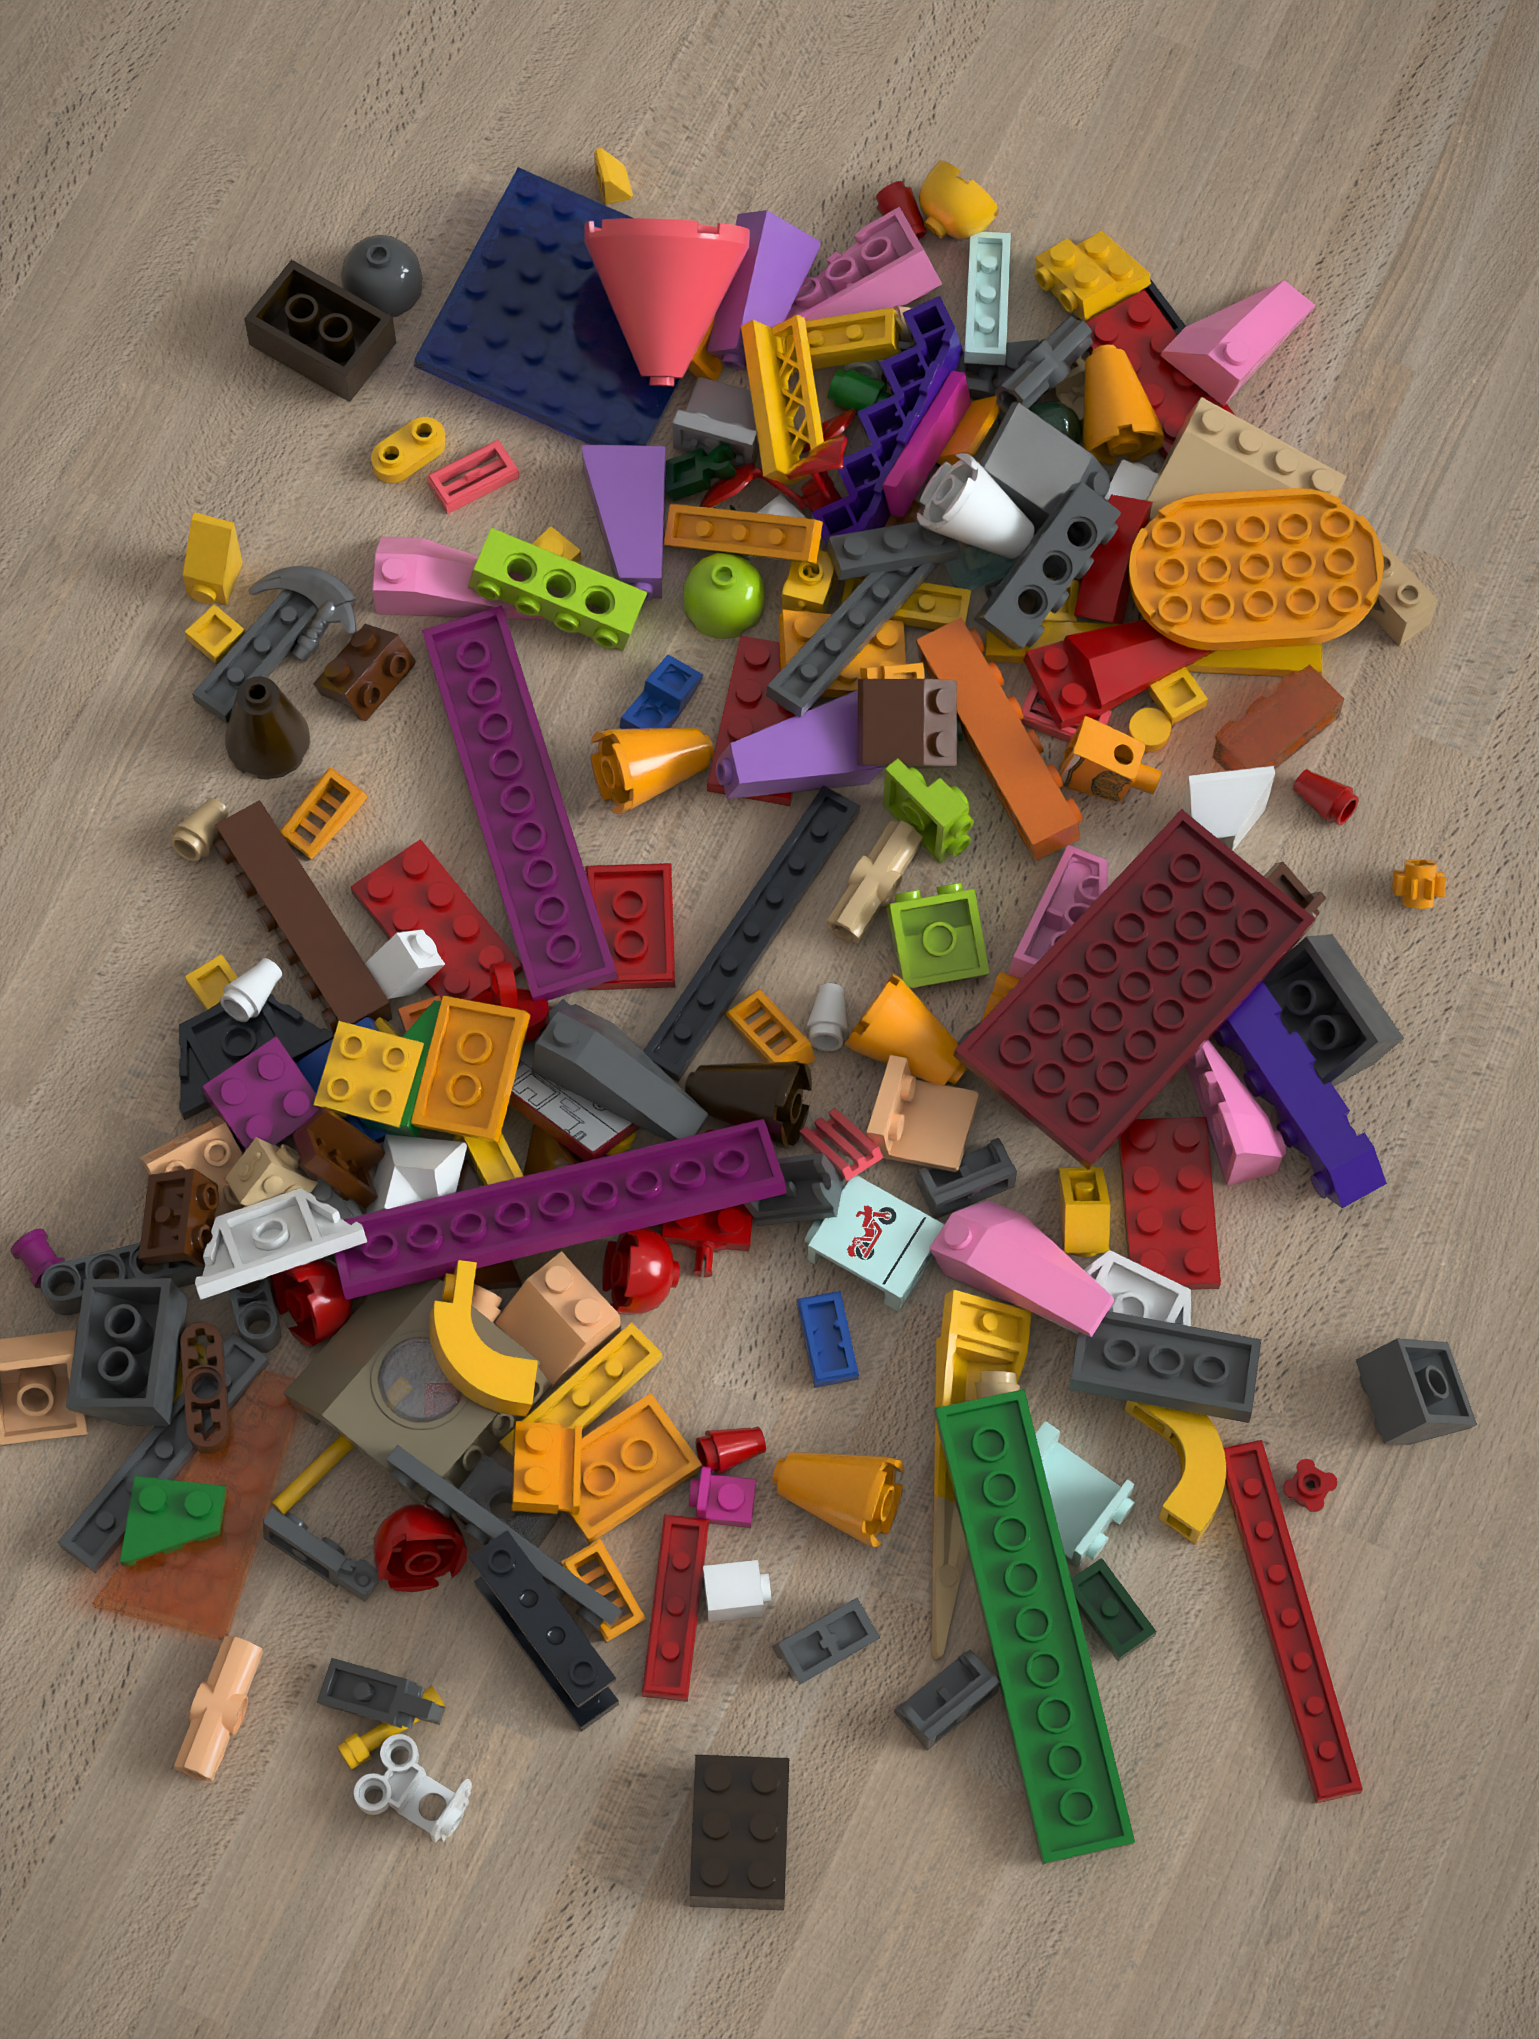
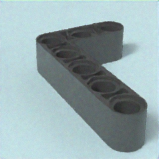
M140 1243L56 1263L43 1273L41 1288L50 1308L55 1313L73 1315L80 1313L85 1279H99L106 1272H116L119 1274L117 1279L171 1278L180 1288L195 1284L196 1277L203 1275L205 1267L199 1268L186 1260L163 1263L162 1267L153 1274L143 1273L141 1270L146 1263L138 1259ZM269 1277L257 1280L260 1282V1285L251 1293L241 1292L238 1290L239 1287L229 1290L241 1338L261 1353L273 1350L281 1339V1327ZM69 1282L75 1285L73 1290L65 1296L53 1294L55 1288L62 1283ZM264 1320L270 1323L269 1328L262 1334H252L248 1331L249 1327L256 1321Z

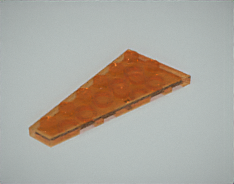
M261 1370L229 1413L230 1438L227 1445L216 1453H200L181 1479V1481L226 1486L227 1496L220 1535L202 1542H189L182 1549L167 1554L160 1552L137 1560V1564L130 1567L120 1564L92 1602L94 1608L222 1641L225 1636L229 1635L263 1526V1519L269 1507L298 1410L283 1394L296 1378Z

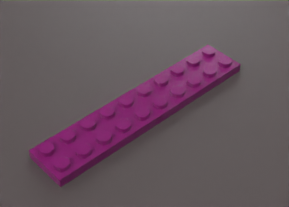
M502 605L422 630L533 1001L540 999L552 1000L618 979Z
M761 1119L344 1219L350 1225L355 1222L360 1223L364 1229L367 1242L337 1252L335 1257L345 1300L443 1277L446 1273L454 1274L458 1260L476 1262V1268L489 1266L786 1194V1186L765 1120Z

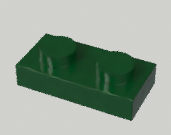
M1102 1558L1071 1578L1079 1610L1118 1662L1155 1637L1157 1631Z

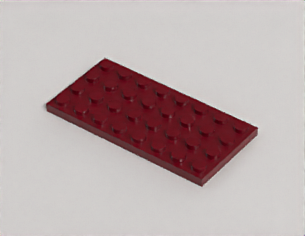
M1181 809L955 1049L953 1056L1089 1170L1307 933L1316 919Z

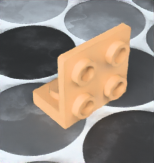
M890 1055L867 1129V1136L879 1146L883 1158L957 1172L980 1100L979 1093L974 1090L948 1085L940 1086L927 1081L916 1080L915 1076H911L907 1058Z
M218 1116L139 1157L149 1175L194 1168L217 1183L219 1203L216 1207L215 1218L247 1207L238 1201L225 1179L243 1154L226 1122Z

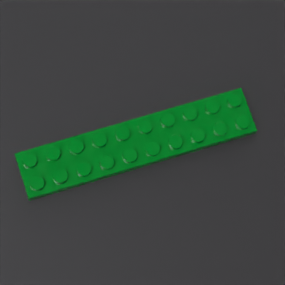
M1025 1389L935 1408L934 1414L996 1674L1000 1681L999 1686L1042 1865L1132 1845L1135 1843Z

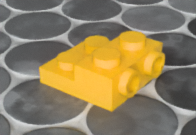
M1102 230L1078 245H1075L1066 238L1035 257L1036 270L1034 271V276L1038 285L1044 291H1050L1057 297L1062 307L1068 313L1073 312L1081 320H1084L1085 323L1151 285L1150 273Z

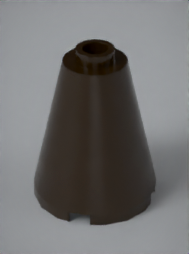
M260 676L249 678L238 688L226 729L225 745L228 757L238 770L243 773L246 771L257 775L259 779L269 780L284 777L300 766L307 749L309 750L311 741L308 724L303 715L272 680Z
M797 1061L700 1065L695 1072H690L685 1084V1092L708 1115L731 1126L764 1119L772 1144L783 1149H789L788 1145L794 1146L801 1136L799 1131L805 1126L810 1106L802 1104L803 1090H812L810 1068L806 1063Z

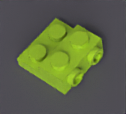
M899 758L885 768L882 806L897 821L902 820L913 826L923 836L921 845L939 863L950 855L957 857L964 852L972 841L966 833L973 826L974 820L968 815L969 802L963 792L956 786L949 787L941 778H938L927 787V783L921 773L914 767L907 768Z
M955 883L936 887L938 893L936 896L921 898L920 890L894 895L896 903L886 905L893 948H896L901 979L909 988L990 974L975 889L963 891L962 883Z

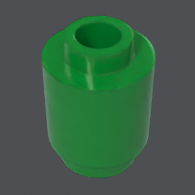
M838 369L830 384L827 399L834 401L835 407L844 411L854 408L856 410L855 415L858 416V411L891 397V394L886 392L887 383L854 369H849L848 371Z

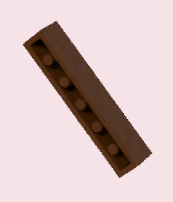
M259 800L215 824L219 840L214 843V847L226 866L230 863H233L239 873L235 876V880L240 890L247 899L254 896L261 907L256 910L261 923L268 933L275 930L282 942L277 944L289 966L297 964L303 974V976L299 977V980L310 1000H314L317 997L325 1008L321 1015L333 1035L335 1034L339 1021L355 1025L366 1017L374 1019V1021L379 1017L387 1022L392 1020L389 1000L262 802Z

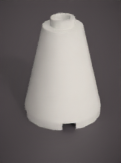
M959 453L955 456L961 460L954 465L946 461L936 471L922 493L920 502L926 506L923 515L917 512V519L920 525L927 530L1009 559H1014L1021 555L1034 537L1033 523L975 458L969 454Z

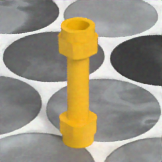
M433 1686L424 1690L423 1699L433 1701L435 1704L445 1707ZM415 1718L413 1725L419 1722L420 1719ZM381 1723L360 1737L355 1732L336 1747L348 1767L352 1770L371 1760L370 1752L380 1747L387 1738L400 1734L408 1728L404 1726L399 1728Z

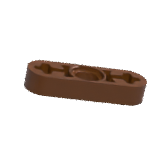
M196 1322L189 1325L183 1331L180 1340L186 1429L190 1442L196 1450L201 1453L212 1454L222 1450L230 1438L224 1344L220 1332L214 1325L208 1322ZM202 1335L207 1337L208 1342L214 1343L206 1347L209 1365H200V1357L196 1347L190 1346L197 1344L198 1337ZM202 1377H212L218 1382L216 1393L209 1398H199L192 1392L194 1383ZM202 1410L211 1411L213 1425L215 1428L220 1429L213 1432V1439L204 1440L202 1433H197V1431L203 1430L205 1426Z

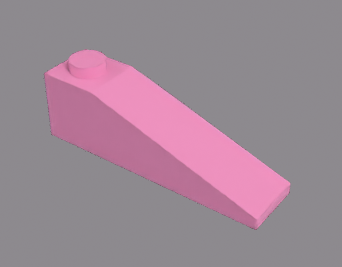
M898 207L854 235L857 242L842 255L834 252L827 258L826 261L829 266L817 277H806L785 320L795 315L804 317L805 321L894 308L896 305H906L917 298L927 295L931 290L942 285L901 208Z
M1284 280L1186 326L1162 351L1160 356L1221 405L1225 406L1316 305Z
M380 538L375 552L372 590L376 614L466 617L502 605L507 619L543 620L539 616L531 617L517 611L515 606L501 600L485 599L477 594L474 589L469 588L468 584L478 556L425 538ZM508 573L510 578L515 581H526L525 577L520 573Z
M1067 845L1013 956L1008 972L1009 975L1022 979L1108 888V860Z
M1208 1040L1187 1062L1186 1068L1203 1117H1207L1208 1132L1226 1185L1229 1186L1277 1173L1282 1156L1286 1155L1285 1144L1280 1131H1273L1269 1117Z
M989 1200L953 1212L929 1248L945 1276L1090 1337L1093 1336L1114 1302L1113 1297L1025 1215Z

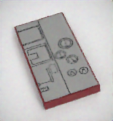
M540 1036L530 1042L523 1043L508 1104L586 1162L602 1157L641 1128L532 1072L535 1045Z

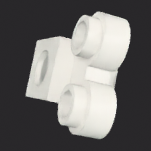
M403 1734L392 1735L384 1741L380 1750V1757L383 1766L387 1770L384 1776L372 1773L360 1778L354 1788L356 1803L363 1812L370 1815L383 1813L390 1806L396 1810V1813L428 1832L434 1842L438 1840L444 1842L447 1836L450 1837L463 1818L464 1810L469 1804L468 1797L472 1789L471 1780L466 1779L456 1793L452 1792L427 1776L425 1769L417 1764L419 1752L413 1739ZM397 1750H405L409 1753V1758L404 1764L399 1765L392 1761V1755ZM372 1789H378L383 1793L381 1801L376 1804H370L365 1799L366 1794ZM429 1794L440 1795L447 1804L439 1819L435 1821L426 1820L419 1812L421 1800Z

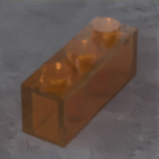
M1310 664L1298 674L1292 671L1280 681L1276 692L1268 698L1261 696L1256 699L1247 709L1246 716L1237 723L1233 720L1229 721L1217 732L1213 758L1225 771L1274 766L1275 770L1339 718L1344 698Z

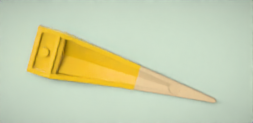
M957 1290L946 1293L941 1337L936 1339L935 1408L976 1400L975 1382H980L981 1371L1016 1373V1384H1018L1028 1354L1032 1312ZM936 1418L932 1604L933 1660L940 1658L944 1654L967 1556L965 1539Z

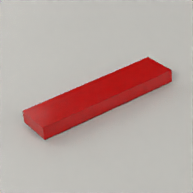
M664 1514L642 1697L688 1702L709 1519Z

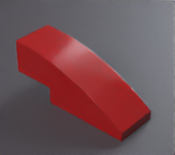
M1111 494L1108 502L1122 512L1114 522L1118 525V529L1107 544L1102 546L1099 543L1090 557L1094 559V562L1082 577L1074 615L1123 624L1130 592V553L1137 534L1141 528L1144 529L1149 523L1153 502Z

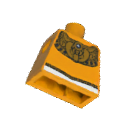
M1085 716L1065 749L1058 773L1065 788L1113 802H1121L1131 787L1153 795L1160 781L1162 771L1141 763L1145 751L1143 742Z

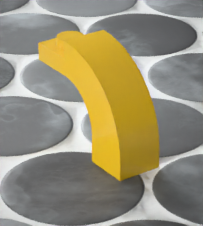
M458 1260L454 1274L446 1273L443 1284L442 1300L450 1302L434 1301L429 1314V1335L435 1358L453 1386L473 1402L496 1412L527 1417L533 1404L538 1361L500 1354L489 1348L479 1338L471 1320V1302L477 1263Z
M1127 1401L1124 1411L1163 1437L1173 1447L1179 1458L1181 1480L1163 1504L1158 1519L1196 1545L1212 1522L1225 1486L1226 1460L1220 1436L1207 1415Z

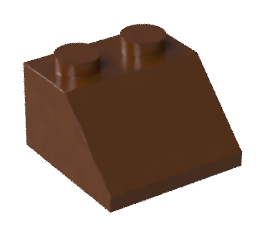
M858 679V766L888 767L899 758L907 768L957 767V681L939 679Z

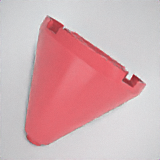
M651 218L602 219V228L594 227V221H588L584 224V242L641 377L650 378V386L671 387L674 386V379L683 378L749 249L750 230L748 228L724 223H717V227L698 224V221Z

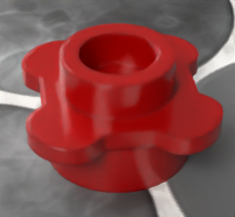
M1302 1459L1297 1463V1472L1294 1477L1284 1483L1283 1491L1288 1498H1293L1296 1503L1306 1507L1310 1512H1318L1323 1509L1324 1499L1328 1492L1336 1489L1337 1478L1333 1473H1324L1316 1468L1315 1463L1311 1459ZM1313 1482L1315 1487L1308 1489L1306 1483Z

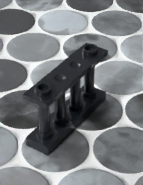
M506 1530L469 1556L470 1561L481 1574V1577L474 1581L475 1587L582 1732L617 1707L619 1700L608 1687L616 1681V1677L509 1531Z

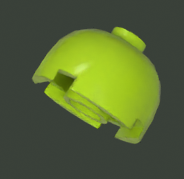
M716 553L701 559L690 569L683 585V611L686 617L688 615L700 633L716 639L740 636L741 631L748 629L752 624L754 627L759 623L765 610V585L758 569L746 558L732 553Z

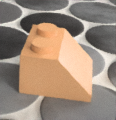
M562 1251L524 1282L495 1321L497 1327L541 1362L538 1367L551 1382L552 1388L560 1384L621 1332V1320L618 1312Z
M77 1330L0 1339V1445L88 1434L87 1415L70 1411L66 1408Z

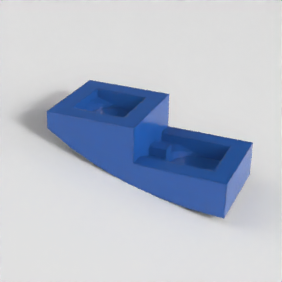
M668 654L645 680L644 691L622 715L619 728H671L701 683L703 674Z

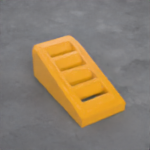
M329 767L284 824L280 832L287 842L313 860L359 810L368 796L332 767ZM334 788L347 796L343 803L330 795ZM323 800L336 809L332 817L318 807ZM311 813L326 823L322 830L307 820ZM300 825L315 836L311 843L295 832Z
M760 988L725 1013L729 1022L762 1062L797 1061L806 1063L808 1066L814 1062L815 1056L811 1043ZM763 1009L765 1011L763 1015L749 1025L745 1022ZM774 1022L775 1025L773 1027L768 1029L760 1036L757 1035L759 1032H761L763 1029H765L767 1026ZM783 1036L786 1037V1039L781 1041L772 1049L769 1048V1046H771L773 1043L778 1041Z
M601 1539L559 1562L560 1565L586 1584L605 1574L610 1582L595 1591L604 1596L615 1589L619 1598L612 1601V1603L618 1608L625 1605L629 1611L628 1614L618 1619L611 1629L603 1623L597 1630L605 1643L646 1619ZM595 1558L600 1566L580 1577L576 1569Z

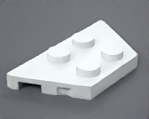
M299 1188L216 1217L211 1230L212 1240L207 1244L203 1255L205 1262L203 1275L196 1277L195 1285L201 1300L366 1243L365 1232L360 1223L355 1222L350 1225L340 1218L337 1209L327 1203L318 1202L314 1195L303 1188Z
M1111 1250L1084 1269L1088 1275L1113 1297L1114 1302L1108 1311L1191 1326V1289ZM1042 1317L1078 1335V1331Z

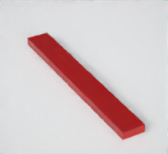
M1257 1440L1223 1448L1226 1460L1225 1485L1315 1802L1317 1804L1360 1794L1363 1791L1263 1441Z

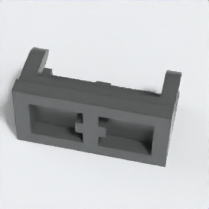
M996 1138L991 1140L986 1147L964 1155L957 1172L936 1168L928 1170L925 1167L918 1170L914 1179L933 1218L938 1219L1014 1188L1017 1170L1014 1164H1012L1001 1140Z
M824 1153L778 1158L785 1180L786 1194L744 1204L754 1217V1223L757 1226L837 1217L844 1179Z
M857 1597L773 1645L772 1648L777 1657L783 1659L788 1667L790 1679L793 1682L798 1681L800 1685L880 1639V1636Z
M968 1650L903 1704L901 1703L896 1707L894 1712L922 1746L929 1750L998 1693L1000 1681L971 1650Z

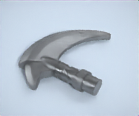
M307 566L286 567L267 574L248 589L251 595L273 589L291 590L308 597L319 610L306 632L299 636L298 644L292 651L293 655L305 662L311 653L315 652L318 648V642L328 628L329 623L341 622L348 633L352 635L356 633V619L351 603L357 599L342 581L326 571Z

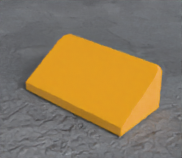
M997 396L971 401V405L938 458V464L943 465L947 461L954 465L961 460L955 456L959 453L969 454L972 457L975 455L1001 411V408L996 403Z

